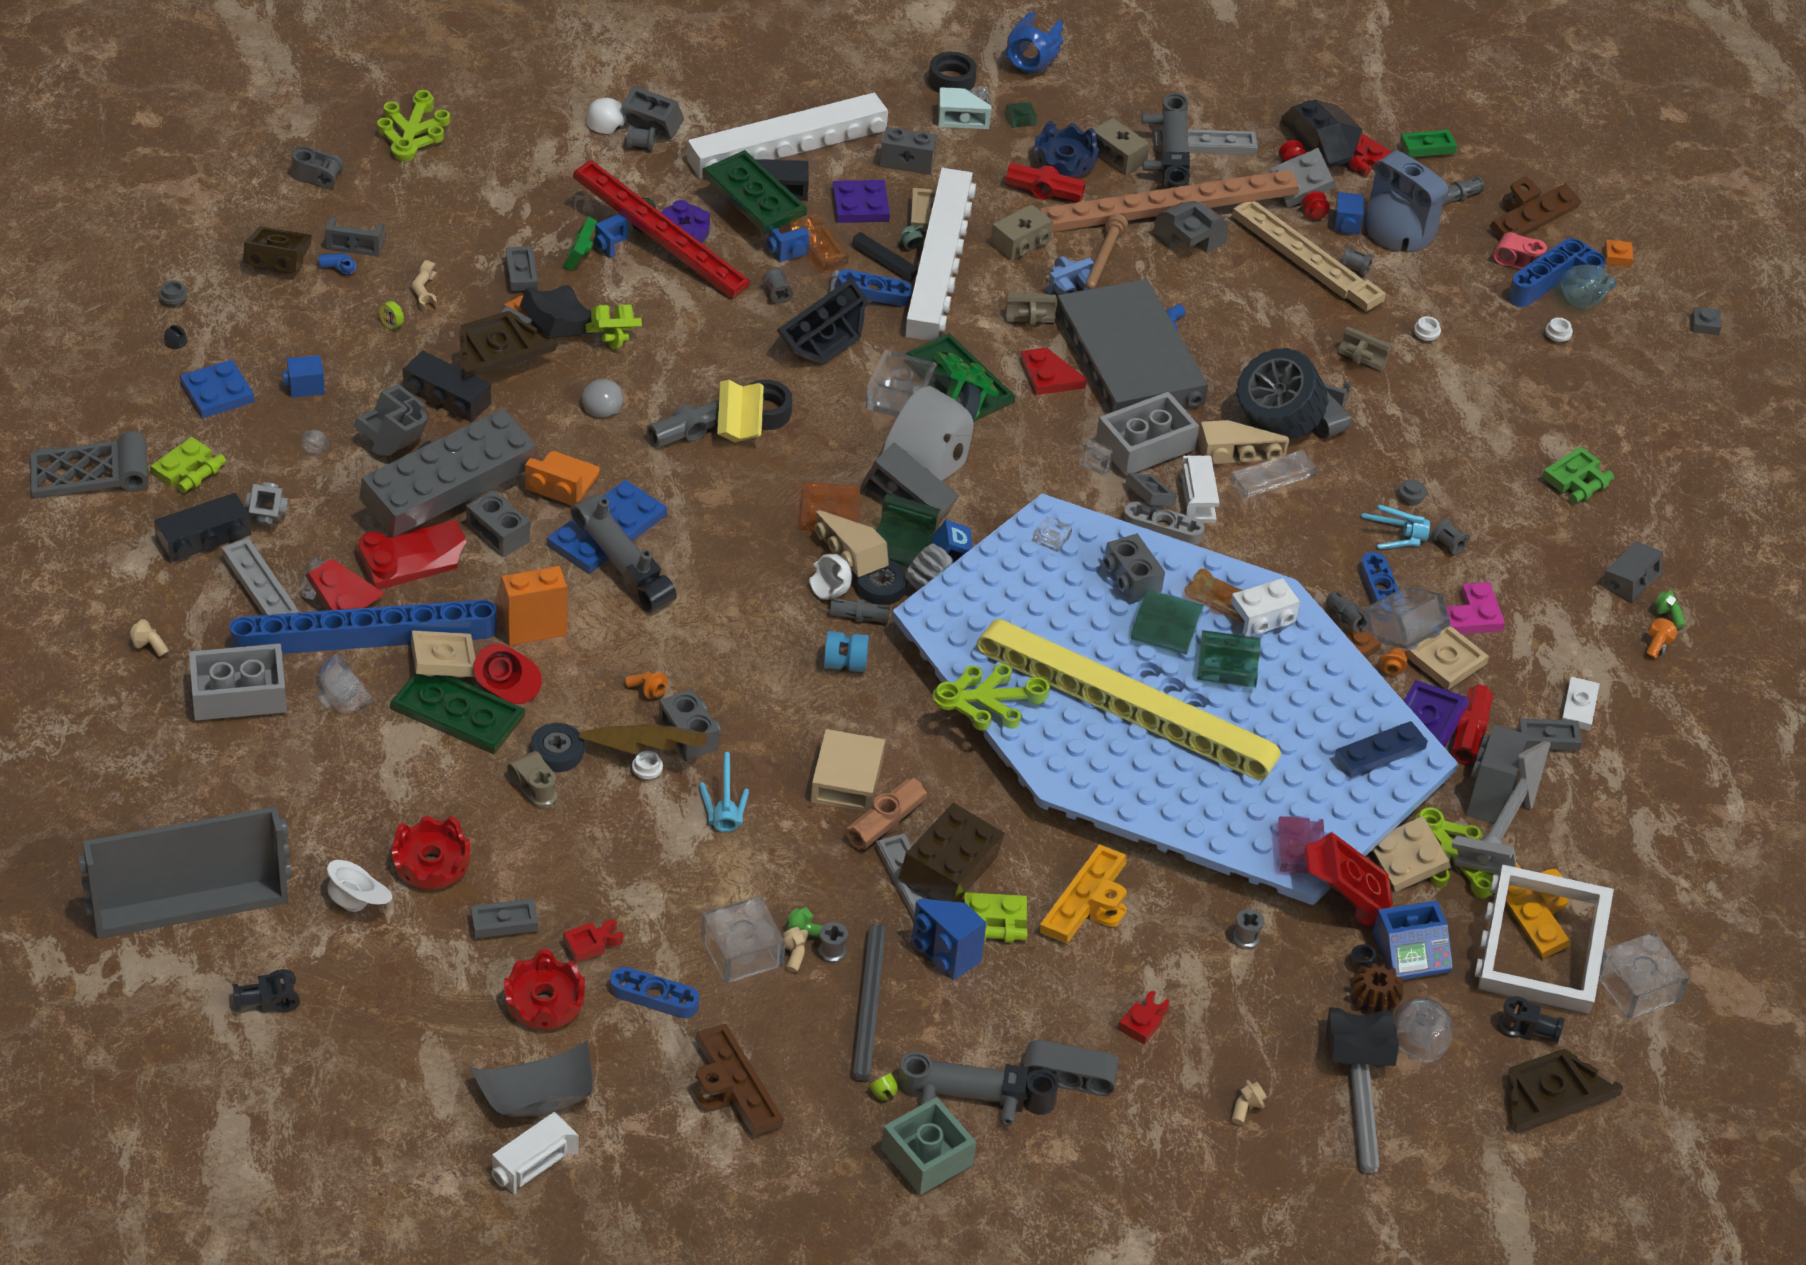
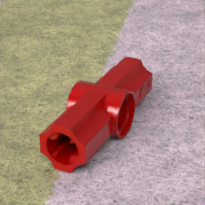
M1012 162L1009 164L1005 179L1006 185L1030 190L1035 197L1041 200H1047L1054 196L1074 202H1081L1086 187L1084 180L1060 175L1058 170L1052 166H1042L1036 169Z
M1477 684L1474 687H1469L1467 693L1469 704L1456 726L1454 733L1456 737L1454 738L1451 756L1458 764L1467 766L1469 763L1476 762L1480 743L1483 741L1490 718L1488 713L1493 701L1494 693L1488 689V686Z

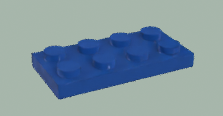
M626 479L602 496L609 500L610 515L632 541L667 516V506ZM572 519L547 537V546L588 574L609 560L589 533L579 530Z

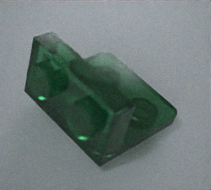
M886 494L882 505L881 522L876 532L887 542L888 560L908 568L925 547L932 544L931 537L939 528L941 509Z

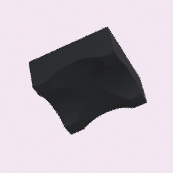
M569 285L560 286L551 291H539L534 287L525 289L520 307L543 330L545 335L556 338L558 336L592 334L586 333L585 327L586 324L592 322L591 310L586 309L579 302L575 291Z
M1329 1007L1326 1031L1332 1062H1338L1342 1065L1356 1063L1370 1064L1374 1067L1396 1066L1399 1041L1395 1035L1393 1011H1380L1371 1015H1355L1341 1008Z

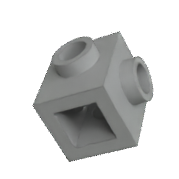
M261 482V485L253 484L252 493L247 492L245 508L249 510L250 518L255 519V523L272 525V522H280L281 515H286L288 498H284L282 488H278L277 484ZM271 502L273 504L272 509H262L263 503Z

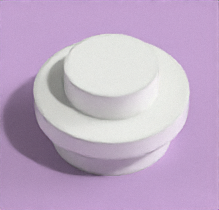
M1426 316L1420 318L1415 324L1414 333L1424 341H1431L1440 336L1441 328L1435 318Z
M1554 318L1547 324L1545 332L1553 341L1564 342L1571 338L1573 330L1568 320Z
M653 751L640 752L632 763L634 774L642 779L656 778L663 769L662 760Z

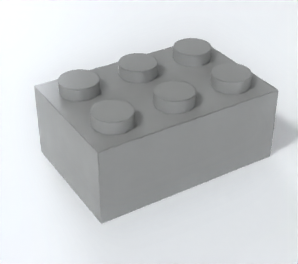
M1169 392L1099 417L1096 442L1124 475L1127 476L1128 473L1138 472L1195 450L1199 425Z
M281 644L189 651L195 720L287 712Z

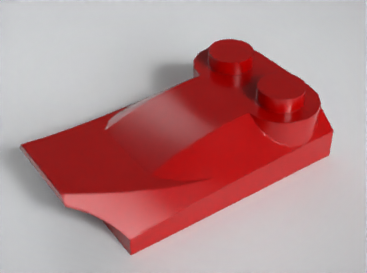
M452 520L438 525L406 531L394 538L391 535L385 536L380 532H368L360 537L358 544H355V553L371 584L382 590L458 569L459 556L467 541L457 521Z
M1330 832L1314 843L1306 844L1304 850L1307 872L1342 894L1355 907L1354 915L1361 925L1373 928L1378 909L1393 907L1388 873L1333 832Z

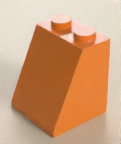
M560 566L501 577L495 604L509 646L567 636V584Z

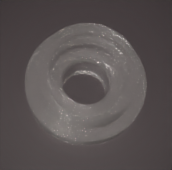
M319 430L304 431L301 435V447L308 453L320 455L329 445L325 434Z

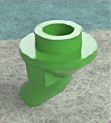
M1670 589L1667 593L1662 591L1654 603V606L1658 608L1656 614L1671 613L1676 628L1685 627L1683 613L1680 605L1676 603L1677 599L1674 596L1673 590Z
M807 907L801 910L796 908L786 920L788 924L787 930L799 927L800 930H807L808 935L819 938L820 930L823 926L811 923L814 915Z

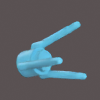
M1378 505L1377 509L1406 520L1366 513L1361 514L1363 519L1402 526L1403 536L1409 539L1378 544L1377 549L1379 550L1404 546L1419 547L1420 541L1426 542L1428 540L1430 521L1425 519V517L1415 516L1383 505Z
M725 752L723 763V800L719 801L713 809L705 784L701 782L699 787L708 812L709 825H714V828L721 832H731L743 824V812L749 790H743L737 808L735 803L730 800V753Z

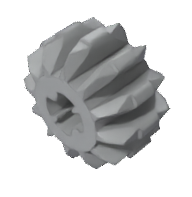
M931 544L925 547L913 560L912 564L908 567L905 578L918 591L948 568L953 560L943 548Z

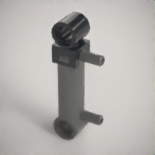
M1177 92L1169 93L1164 97L1162 114H1142V124H1162L1163 161L1144 160L1142 162V170L1162 171L1163 189L1188 186L1190 182L1188 99L1185 95Z
M594 494L571 506L570 514L576 527L583 532L587 531L623 575V585L633 597L637 596L639 604L646 612L652 613L676 600L677 593L671 580L665 575H660L662 569L652 558V553L649 550L641 552L610 515L609 500L607 498Z
M910 1052L901 1059L898 1086L901 1092L907 1096H922L921 1105L935 1098V1094L1000 1103L999 1109L1003 1110L1002 1123L1011 1125L1015 1121V1113H1022L1023 1102L1026 1109L1033 1114L1045 1115L1050 1113L1056 1105L1059 1081L1055 1074L1044 1069L1031 1072L1027 1078L1028 1067L1005 1064L1004 1071L933 1061L925 1053Z

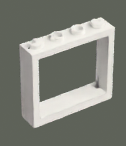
M1502 865L1499 875L1493 874L1490 893H1495L1493 903L1488 902L1485 913V921H1490L1488 931L1483 930L1479 948L1485 950L1483 959H1477L1475 976L1480 977L1478 989L1511 997L1519 996L1529 1001L1590 1014L1595 1002L1614 889ZM1508 885L1595 904L1581 990L1493 971Z

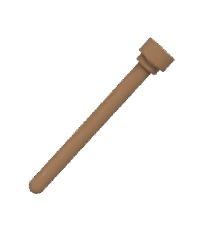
M1112 214L1106 222V238L1085 283L1088 289L1096 287L1117 237L1124 235L1128 227L1127 219L1121 214Z

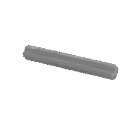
M1354 1063L1351 1068L1360 1169L1365 1174H1374L1378 1171L1380 1165L1370 1068L1368 1064Z

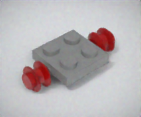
M1290 140L1285 142L1278 151L1282 164L1272 167L1271 170L1272 172L1292 170L1299 185L1298 194L1283 196L1287 207L1289 208L1301 203L1302 208L1305 210V215L1309 219L1324 217L1330 209V204L1326 200L1324 192L1334 189L1336 186L1319 148L1306 153L1300 141Z

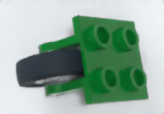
M937 352L935 357L949 377H951L947 396L960 403L971 414L973 421L976 420L986 394L988 393L996 397L999 393L992 384L993 380L985 374L986 370L975 363L965 364L960 357L953 353L945 355Z

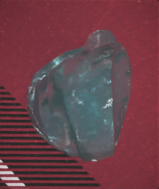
M1596 265L1571 267L1566 270L1561 278V288L1564 297L1571 306L1581 310L1590 309L1606 296L1608 290L1614 289L1617 285V280L1613 276H1609L1605 269Z

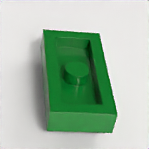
M1449 129L1404 133L1400 137V144L1405 154L1410 157L1456 153L1457 144Z
M589 216L586 218L577 231L563 266L573 271L581 257L588 254L593 245V241L590 238L597 223L593 218Z

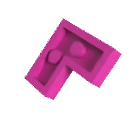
M1490 582L1463 584L1461 594L1465 605L1442 607L1441 617L1443 623H1448L1460 634L1499 632L1504 630L1505 621Z

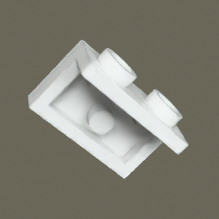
M1283 578L1233 593L1231 597L1232 605L1245 621L1243 633L1246 637L1263 634L1268 630L1290 625L1296 621L1300 606L1299 599Z

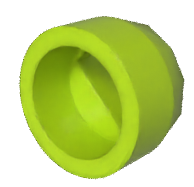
M892 1073L879 1078L869 1085L872 1093L881 1101H888L885 1092L889 1090L894 1097L898 1089L897 1082Z

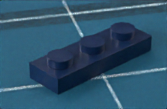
M1409 721L1338 748L1334 758L1352 778L1426 749L1428 740L1414 723Z

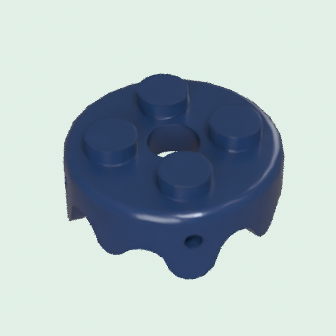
M1049 121L1045 124L1041 134L1035 138L1034 158L1040 167L1052 166L1058 170L1060 175L1080 177L1090 172L1097 163L1099 148H1097L1096 132L1093 128L1083 132L1075 124L1070 123L1066 128L1058 130L1056 124L1053 121Z

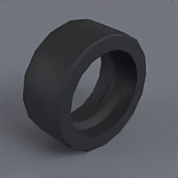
M952 51L942 52L934 56L930 61L928 82L931 88L938 93L940 88H961L971 92L975 87L977 65L966 54ZM957 71L964 75L952 77L944 75L941 72Z
M770 379L750 382L748 385L760 383L764 386L763 400L775 401L781 405L776 409L762 410V430H774L788 423L792 415L793 403L792 393L788 387Z

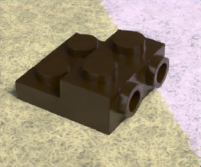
M259 226L244 242L243 263L250 264L256 269H266L269 267L275 268L281 273L296 272L303 264L304 252L311 246L312 235Z

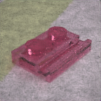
M1279 816L1277 830L1280 872L1308 873L1304 847L1306 844L1314 843L1324 837L1323 819L1314 822L1310 821V818Z

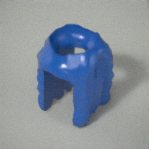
M1034 11L1027 13L1014 26V29L1008 36L1005 58L1009 59L1023 73L1034 74L1043 71L1060 52V45L1063 44V36L1061 35L1063 31L1062 20H1058L1049 33L1046 34L1033 27L1036 13ZM1031 42L1038 51L1035 58H1027L1022 54L1030 46Z

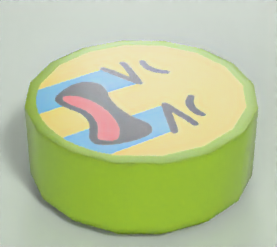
M388 301L380 305L378 313L385 327L392 330L403 324L404 315L397 303Z

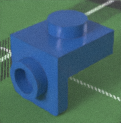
M621 214L595 224L594 243L597 249L602 251L608 258L614 257L615 244L628 239V220Z
M805 227L783 234L776 228L769 232V238L766 240L767 248L780 262L809 254L810 233Z

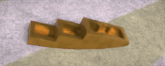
M637 724L585 730L580 732L579 738L636 754L646 751V746L661 750L675 749L677 742L693 747L704 746L708 734L681 727Z

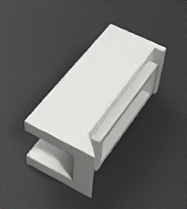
M1183 456L1180 478L1182 479L1187 508L1186 515L1197 518L1203 523H1216L1215 507H1219V497L1211 456Z
M553 1112L492 1154V1176L499 1186H505L515 1195L518 1186L521 1188L567 1154H578L579 1135Z

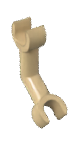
M428 260L423 262L419 275L411 285L419 298V308L422 312H425V303H432L437 309L436 296L428 293L424 287L428 279L433 280L437 272L432 271L436 263Z

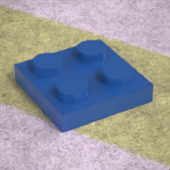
M232 359L180 375L182 387L202 418L255 402L253 391Z

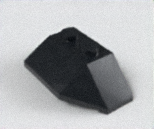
M1316 99L1308 100L1291 107L1281 116V121L1311 150L1319 148L1329 168L1353 160L1354 152L1362 135V128L1338 105Z
M851 277L777 329V332L793 353L823 365L861 338L865 307L868 299Z

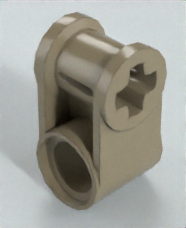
M533 751L507 764V770L512 782L517 788H520L532 805L540 809H546L555 805L558 798L554 788L556 775L537 751Z

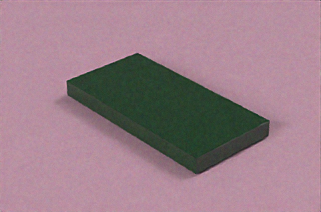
M746 150L702 168V176L764 234L807 215V207Z
M950 333L906 352V361L935 389L947 395L951 377H949L935 357L937 352L945 355L953 353L960 357L963 363L968 365L975 363L986 370L985 374L993 380L992 384L999 393L996 397L988 393L986 394L980 407V413L973 422L1015 403L1016 396Z
M415 672L390 702L391 710L493 755L525 717V708L447 675L425 676Z

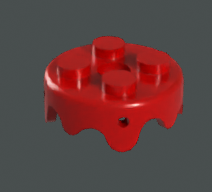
M424 816L420 819L419 823L411 828L403 822L398 825L391 848L392 864L395 872L402 880L417 888L438 889L447 887L463 877L470 864V839L465 838L460 823L455 817L449 816L445 821H438L432 817ZM430 853L439 856L434 860L424 858L425 855Z
M549 949L538 950L532 959L517 961L513 965L510 976L504 978L505 1005L510 1015L524 1026L543 1030L564 1026L575 1019L584 1005L585 976H581L573 961L562 963L555 959ZM540 992H550L553 996L548 999H541L537 994Z

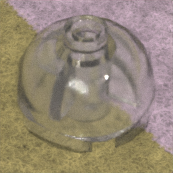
M337 653L319 669L316 684L320 693L316 697L327 710L332 706L339 713H355L366 707L373 699L360 679L348 668L347 663Z
M1420 997L1410 999L1397 1008L1393 1016L1395 1035L1399 1041L1398 1053L1401 1050L1409 1055L1408 1059L1416 1062H1431L1440 1059L1444 1052L1449 1049L1453 1039V1021L1446 1008L1437 1001Z

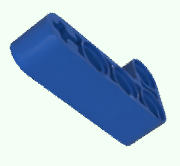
M1565 239L1513 275L1508 300L1515 306L1526 307L1569 277L1574 278L1585 286H1596L1601 281L1606 259L1601 253L1578 239Z

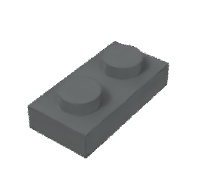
M506 247V262L511 291H525L526 288L532 287L538 290L533 247Z
M1128 473L1126 484L1135 491L1134 493L1137 496L1143 498L1148 506L1158 509L1163 508V506H1175L1177 495L1153 474Z
M1519 719L1518 732L1529 734L1525 749H1530L1543 741L1550 742L1549 749L1580 751L1582 740L1578 721Z
M534 898L471 906L475 938L538 931Z

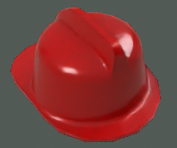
M499 643L484 647L476 655L473 671L477 681L500 698L513 704H523L532 700L539 693L542 685L540 670L533 661L518 651Z

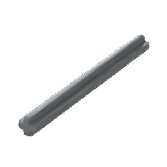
M874 923L869 926L853 1078L856 1081L862 1080L866 1082L871 1076L886 927L883 924L877 925Z

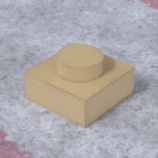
M1366 279L1349 289L1347 298L1367 312L1384 302L1386 293Z

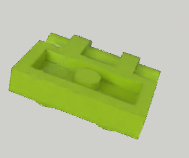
M190 437L152 464L150 469L153 476L170 487L177 484L179 491L185 493L189 489H195L201 485L202 480L208 475L213 476L219 472L220 467L226 463V459L222 454H218L213 458L210 448L195 438Z
M965 892L964 903L987 922L984 941H986V938L1004 939L1005 943H1014V940H1027V896Z

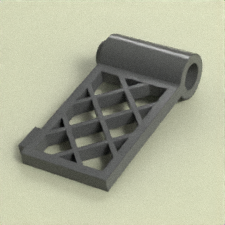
M129 431L123 433L117 441L54 449L53 446L39 448L37 452H31V491L33 499L120 486L127 491L136 492L144 489L148 484L146 438L139 432ZM112 452L104 461L97 458L100 453ZM71 457H82L75 465L68 462ZM40 461H53L46 469L38 465ZM90 462L97 465L90 473L83 470ZM61 466L68 469L61 477L54 474ZM104 470L113 475V477L103 479L97 476ZM76 474L83 477L79 482H69ZM47 478L54 481L50 486L39 487Z

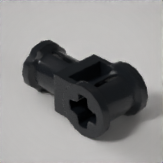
M280 969L268 975L258 976L257 984L244 986L232 984L236 1013L241 1012L243 1008L262 1006L263 1013L271 1011L286 1013L296 1009L300 1004V998L294 989L296 983L294 972Z
M1512 996L1506 999L1503 1005L1504 1014L1499 1017L1497 1027L1503 1035L1510 1038L1521 1037L1531 1040L1534 1034L1550 1039L1552 1043L1558 1044L1565 1018L1559 1017L1557 1019L1541 1014V1006L1531 1004L1522 997ZM1519 1005L1518 1011L1515 1014L1514 1010L1516 1006ZM1514 1020L1516 1022L1514 1024L1513 1029H1511L1510 1026L1512 1021Z

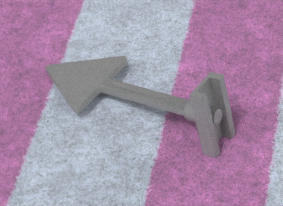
M1543 741L1519 754L1521 780L1511 793L1489 835L1485 836L1483 841L1456 835L1452 842V848L1457 849L1458 852L1455 866L1498 875L1502 865L1517 868L1514 847L1502 845L1501 840L1523 800L1525 808L1532 810L1549 752L1550 742Z

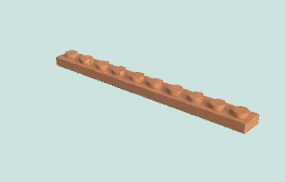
M1292 170L1045 207L1041 208L1040 211L1053 220L1052 232L1106 224L1112 214H1121L1127 221L1153 217L1181 202L1197 201L1212 208L1298 194L1299 185Z

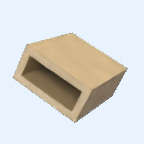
M826 729L812 782L811 802L863 812L871 809L883 763L885 739Z

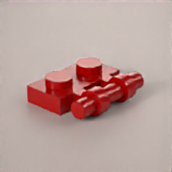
M1362 133L1359 144L1354 152L1353 160L1347 163L1355 172H1362L1368 175L1371 169L1374 170L1376 162L1392 152Z

